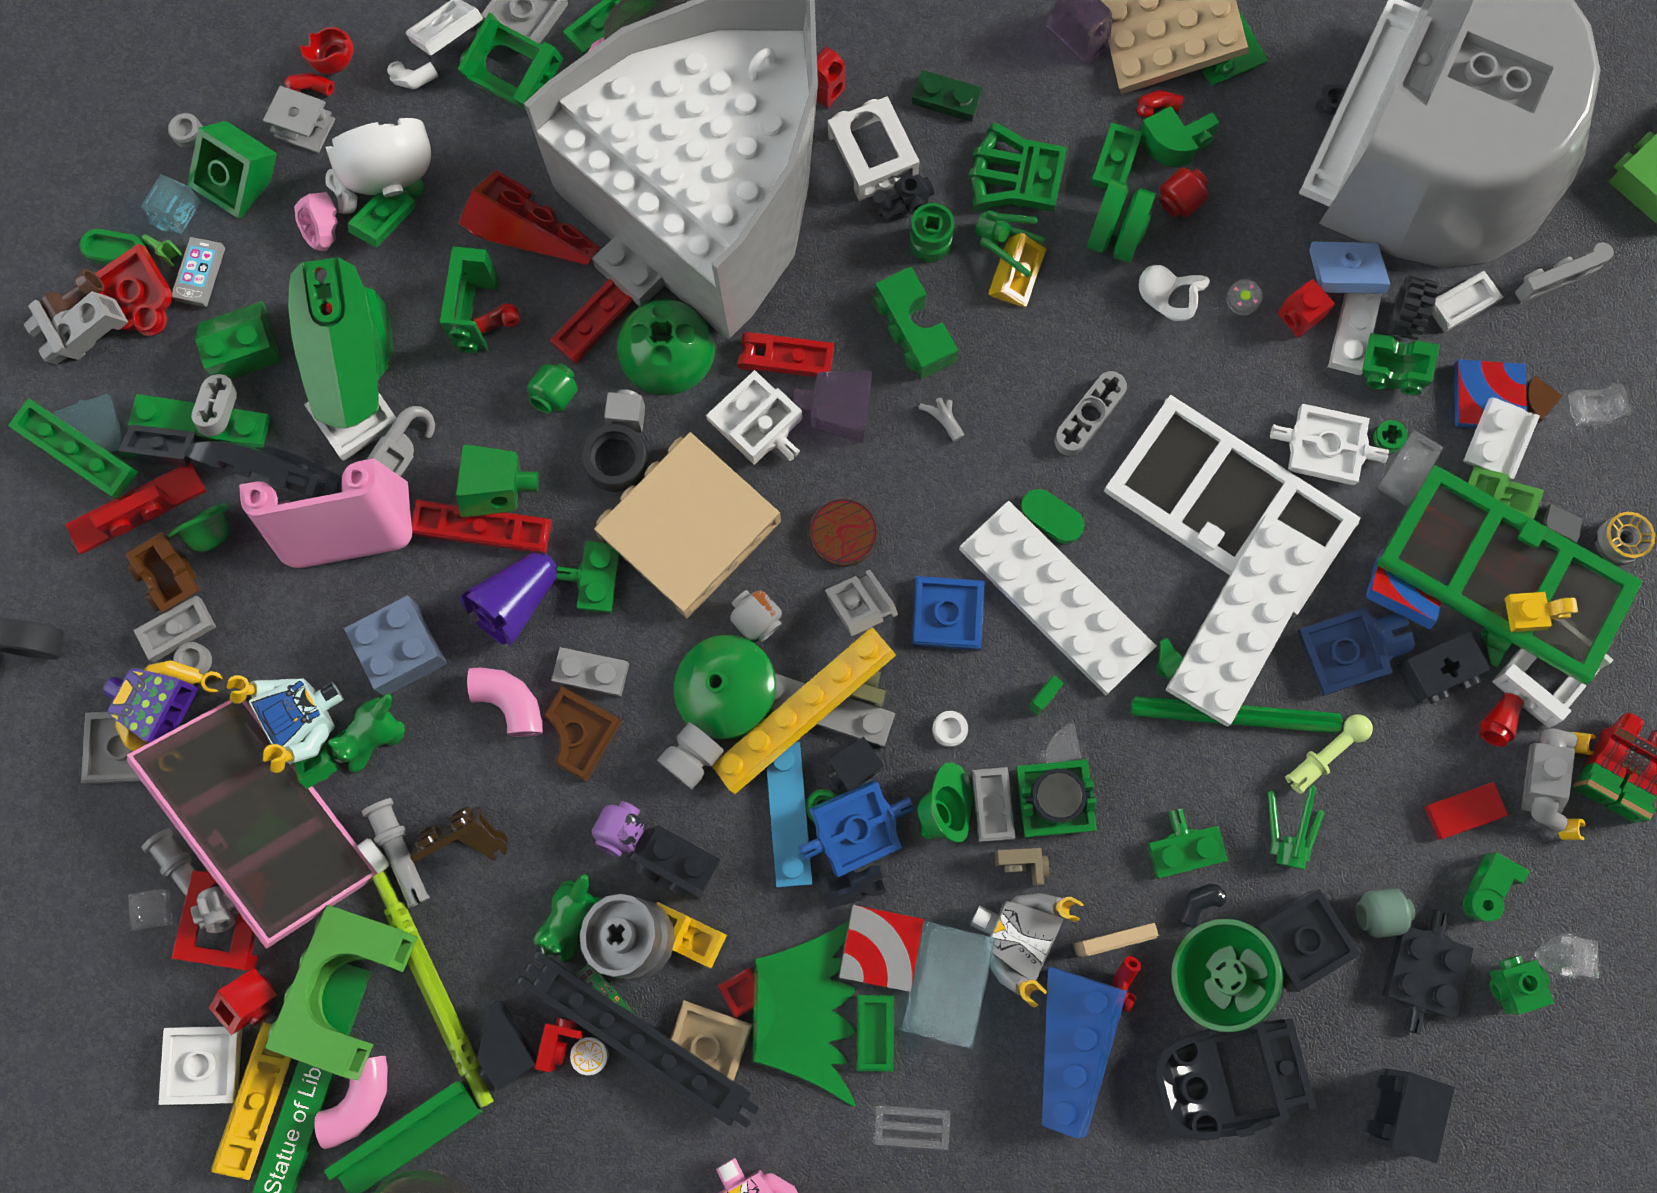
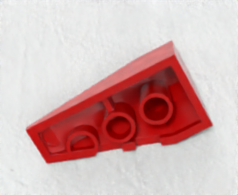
M498 170L492 172L472 190L458 224L467 228L469 233L476 237L588 265L600 250V247L573 225L568 223L561 224L553 216L555 211L548 205L540 207L530 199L533 193L525 186Z

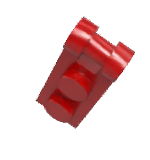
M753 332L742 334L741 345L743 346V353L738 357V368L746 371L764 370L830 379L834 343ZM765 348V356L756 355V350Z

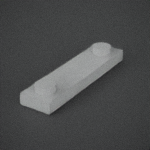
M775 674L776 694L770 710L775 711L806 683ZM847 697L818 722L816 726L856 739L864 736L868 743L884 748L895 713Z

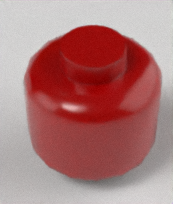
M1180 168L1160 186L1161 197L1158 198L1159 202L1172 217L1181 216L1187 218L1207 201L1209 195L1206 186L1209 182L1198 169L1191 171L1187 168Z

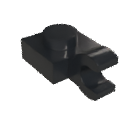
M871 866L856 873L853 870L840 877L834 875L833 871L818 875L827 910L861 901V893L879 896L886 892L880 866Z

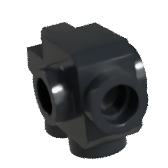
M917 174L900 178L894 184L895 189L887 194L883 190L876 191L873 199L879 206L878 215H884L886 219H889L899 213L913 215L920 206L928 203L929 197L933 196L935 192L928 177L922 178L921 175Z

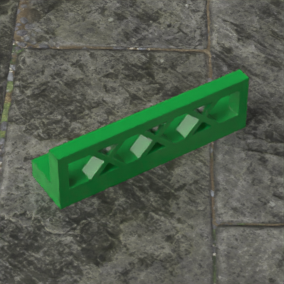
M465 1081L455 1082L325 1169L324 1172L329 1181L339 1178L347 1193H364L483 1111L480 1109Z

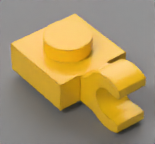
M1545 592L1509 594L1505 598L1511 632L1547 630L1552 626L1551 619H1567L1571 617L1570 613L1578 612L1576 598H1563L1547 602Z

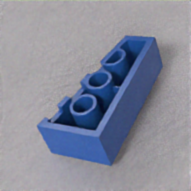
M1048 967L1042 1126L1076 1139L1087 1136L1126 997V990L1059 968Z

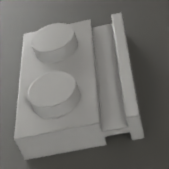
M871 570L865 571L867 576L860 579L854 576L825 590L829 602L851 636L867 631L871 627L884 622L882 617L889 614L893 617L898 615L895 604Z

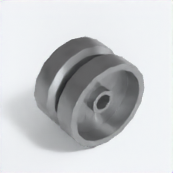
M625 894L606 896L594 904L585 916L580 932L581 950L590 966L601 974L634 981L650 978L660 971L671 957L675 941L673 924L666 911L653 902Z

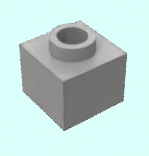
M619 390L618 393L608 392L604 417L606 423H617L629 426L636 432H642L645 414V404L642 395H638L631 390Z

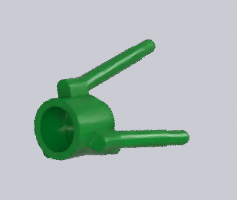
M988 210V212L983 213L979 217L975 228L976 236L981 238L980 246L993 251L1026 277H1030L1031 272L998 247L996 243L1004 242L1009 234L1017 235L1020 233L1025 234L1034 241L1042 243L1045 241L1044 236L1011 227L1009 223H1006L1035 224L1038 221L1036 217L1001 214Z
M1311 785L1308 789L1297 837L1284 836L1283 842H1280L1275 792L1272 790L1268 792L1272 839L1270 854L1277 855L1276 864L1305 870L1306 862L1310 861L1311 849L1324 816L1323 810L1317 811L1305 840L1316 793L1314 785Z

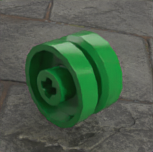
M1111 178L1086 249L1102 254L1107 250L1111 236H1115L1118 239L1113 250L1114 259L1130 264L1137 244H1141L1151 218L1149 212L1156 193L1139 188L1134 192L1130 206L1127 207L1123 205L1128 192L1127 183Z

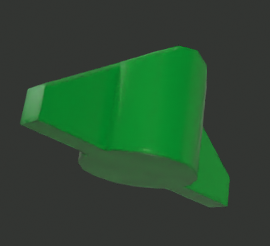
M1484 628L1481 632V639L1486 647L1489 664L1498 667L1504 652L1508 650L1511 642Z
M1165 637L1160 641L1159 661L1156 664V672L1161 677L1171 680L1183 657L1175 651L1169 639Z

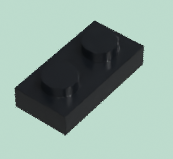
M130 424L118 452L122 459L188 467L192 458L185 455L188 445L198 443L200 440L195 432Z

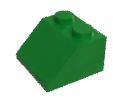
M227 121L198 128L187 186L235 217L241 218L271 182L277 153Z
M263 301L198 323L195 341L204 369L211 376L222 374L231 380L283 362Z

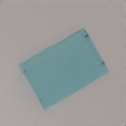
M924 921L912 988L901 1030L973 1049L995 938Z

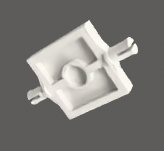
M1302 404L1299 407L1296 425L1293 429L1273 424L1270 432V439L1290 443L1291 454L1288 471L1354 486L1359 482L1361 466L1366 459L1385 464L1388 458L1387 454L1389 453L1388 449L1369 446L1367 430L1370 418Z

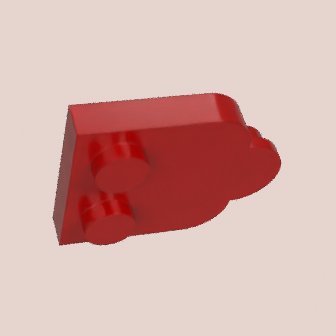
M137 244L95 274L101 279L105 287L99 294L114 298L128 321L121 330H137L143 335L155 336L160 334L166 326L167 316L165 310L171 303L172 292L146 247Z

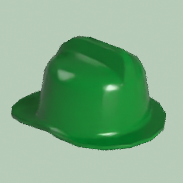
M945 763L938 769L932 790L918 803V817L922 825L921 835L925 839L947 838L954 843H959L967 838L974 794L972 783L967 773L961 766L955 763Z

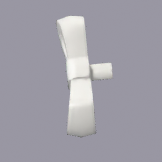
M329 169L325 177L326 186L335 193L338 199L339 213H353L357 207V195L338 180L333 169Z

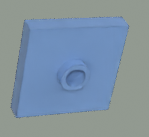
M1311 243L1309 252L1317 283L1324 292L1388 293L1390 281L1378 243Z

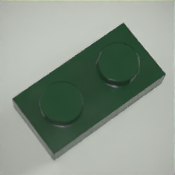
M921 70L911 104L973 122L983 88Z

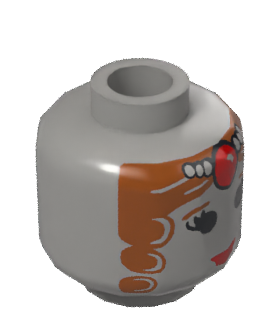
M745 590L731 603L735 609L731 613L730 620L745 638L750 641L759 639L763 642L782 625L779 621L782 615L781 609L762 590H757L752 594Z

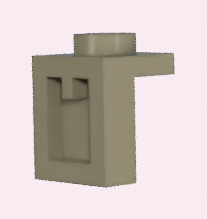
M1041 848L997 850L994 852L995 867L1004 866L1005 873L1026 872V865H1031L1033 886L1044 885V878H1049L1048 856H1042Z

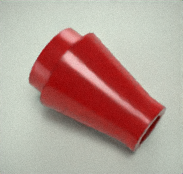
M1503 694L1501 700L1480 722V737L1487 743L1497 747H1505L1508 742H1512L1515 738L1524 701L1515 694Z

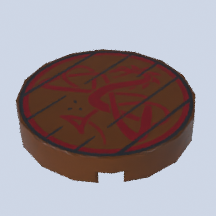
M841 498L829 501L817 510L811 520L809 536L812 548L820 559L839 567H849L857 565L869 557L876 544L878 529L874 516L866 506L855 500Z

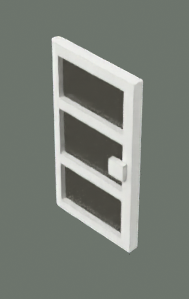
M1172 395L1165 399L1162 408L1103 491L1229 575H1231L1266 514L1271 515L1328 548L1293 611L1292 617L1298 615L1361 519Z

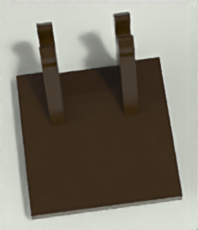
M466 806L453 813L449 817L451 819L449 823L440 828L437 824H434L418 833L419 839L414 844L410 858L415 863L457 839L495 861L497 856L494 852L498 851L497 847H499L503 855H506L508 837L505 832L496 830L482 815L483 811L480 806L470 810L469 806Z

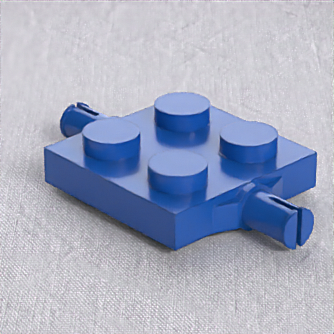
M873 780L810 808V812L816 825L817 839L798 846L801 852L800 855L805 861L823 852L828 857L834 875L840 877L899 850L902 846L896 832V818L913 812L912 802L907 797L904 800L889 805L882 795L878 782Z

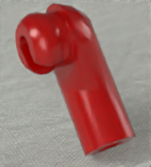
M311 72L289 75L284 81L285 87L302 93V89H311L326 96H330L333 93L335 86L334 81Z
M1163 90L1153 91L1138 99L1137 103H1139L1136 113L1139 116L1148 118L1153 115L1155 108L1166 109L1170 106L1174 111L1179 112L1184 96Z
M1126 957L1113 976L1112 986L1127 991L1141 970V963L1134 957ZM1128 991L1122 1008L1123 1012H1129L1136 1001V996Z

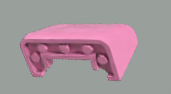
M374 458L352 463L345 469L342 475L341 493L294 502L290 500L279 502L275 489L263 481L239 485L240 501L243 510L279 560L292 568H306L404 548L412 537L408 482Z

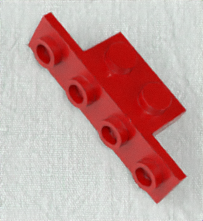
M190 461L188 467H178L120 496L119 499H114L65 525L78 553L82 555L207 491L194 464Z

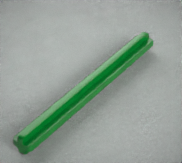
M1135 696L1131 701V715L1220 723L1183 700ZM1241 705L1231 724L1338 733L1342 730L1343 720L1342 715L1339 713Z

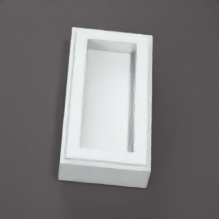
M1483 271L1435 298L1436 302L1432 307V316L1445 333L1498 303L1503 296L1486 272Z

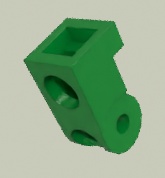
M1499 853L1485 854L1462 901L1465 915L1477 922L1499 919L1504 911L1503 900L1511 885L1524 884L1530 871Z

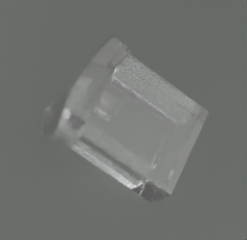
M1566 933L1549 939L1535 951V957L1540 963L1557 975L1569 979H1576L1577 977L1599 978L1598 941L1577 938L1576 934Z

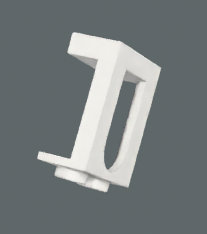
M888 96L879 100H869L861 107L849 112L841 111L828 120L829 140H835L854 179V192L859 201L873 196L878 190L885 191L893 188L895 182L904 176H915L919 173L920 161ZM880 120L898 157L869 169L852 131Z
M1551 619L1552 626L1549 629L1533 632V636L1549 645H1559L1566 648L1571 653L1573 659L1580 663L1583 662L1593 643L1592 640H1588L1578 632L1576 626L1568 619ZM1520 648L1492 682L1505 693L1519 696L1524 701L1523 708L1546 727L1550 728L1562 722L1571 712L1569 709L1570 705L1584 690L1586 685L1568 676L1554 694H1550L1525 673L1537 657ZM1607 654L1602 660L1596 674L1599 672L1600 669L1611 664V662L1613 661V659Z

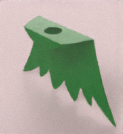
M849 921L834 930L809 942L773 955L755 959L753 1062L765 1064L805 1079L856 1107L849 1089L837 1071L831 1066V1064H846L847 1060L840 1051L829 1044L831 1041L843 1039L855 1033L853 1027L844 1018L832 1012L833 1009L846 1002L855 992L854 987L830 979V977L840 971L842 958L832 957L846 940Z

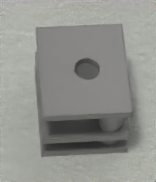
M280 86L263 121L272 125L270 132L274 133L275 139L319 154L335 118L331 117V111L323 109L326 104L325 101Z

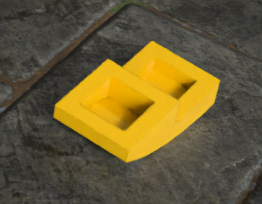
M657 902L656 904L666 911L673 924L675 941L672 950L706 967L712 968L727 935Z

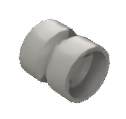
M688 722L676 737L679 745L666 748L657 761L678 780L693 790L704 775L703 765L712 767L724 750L703 731Z

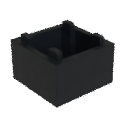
M1321 889L1307 891L1251 925L1263 933L1276 949L1283 970V986L1287 992H1300L1361 955Z
M1385 1069L1384 1075L1380 1074L1378 1076L1376 1087L1380 1089L1373 1120L1368 1119L1365 1132L1369 1133L1368 1142L1437 1164L1455 1087L1411 1072Z

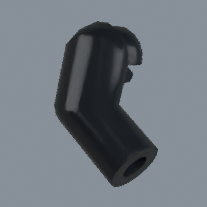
M1212 883L1191 890L1187 894L1178 922L1195 928L1202 909L1211 906L1222 907L1227 901V893L1219 885Z

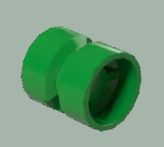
M927 203L920 206L914 212L911 219L909 246L913 255L919 260L929 263L940 261L949 253L954 231V217L945 206L937 203Z

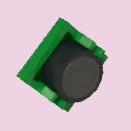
M1088 759L1016 766L1024 838L1097 831L1094 813L1096 798L1093 797L1094 782L1090 778Z

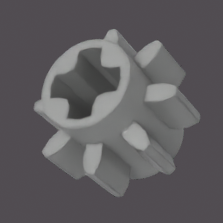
M212 887L202 891L197 897L198 905L190 908L194 924H199L200 929L206 928V931L209 933H219L231 928L235 924L234 914L239 913L221 887Z

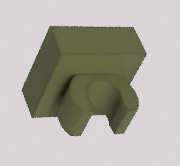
M876 672L848 698L882 708L886 691L877 688L881 672Z

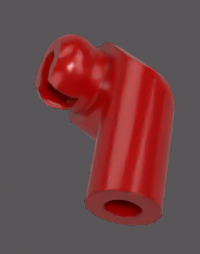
M504 303L491 312L473 319V321H475L481 334H484L502 325L513 327L518 324L520 316L515 305Z

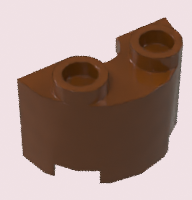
M163 532L125 553L130 562L127 565L128 571L137 582L144 580L149 588V592L145 594L148 603L156 612L160 610L161 613L201 590V587L194 581L197 576L180 550L177 552L174 550L169 542V537Z

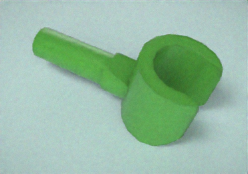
M144 234L141 238L144 243L155 249V253L168 267L174 266L170 261L173 257L177 255L183 257L180 250L170 240L161 243L147 234Z

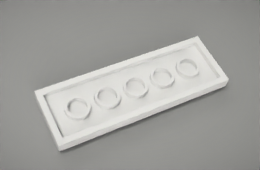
M1010 501L1005 503L960 546L959 550L1105 696L1156 647Z
M1266 514L1168 684L1166 691L1223 725H1231L1328 548L1271 515Z

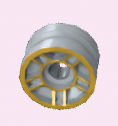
M1629 511L1619 513L1601 524L1596 531L1597 541H1595L1597 551L1605 560L1613 564L1624 565L1632 563L1649 553L1655 544V532L1652 524L1639 513ZM1623 534L1626 536L1625 543L1620 538Z

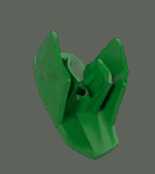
M339 257L302 262L290 275L288 301L291 335L302 382L314 419L327 425L348 429L369 419L379 410L378 380L388 370L389 360L393 353L390 312L381 297L373 289L363 285L354 265ZM322 269H325L327 272L324 283L317 279V274ZM330 303L332 305V312L325 316L322 309L324 305Z

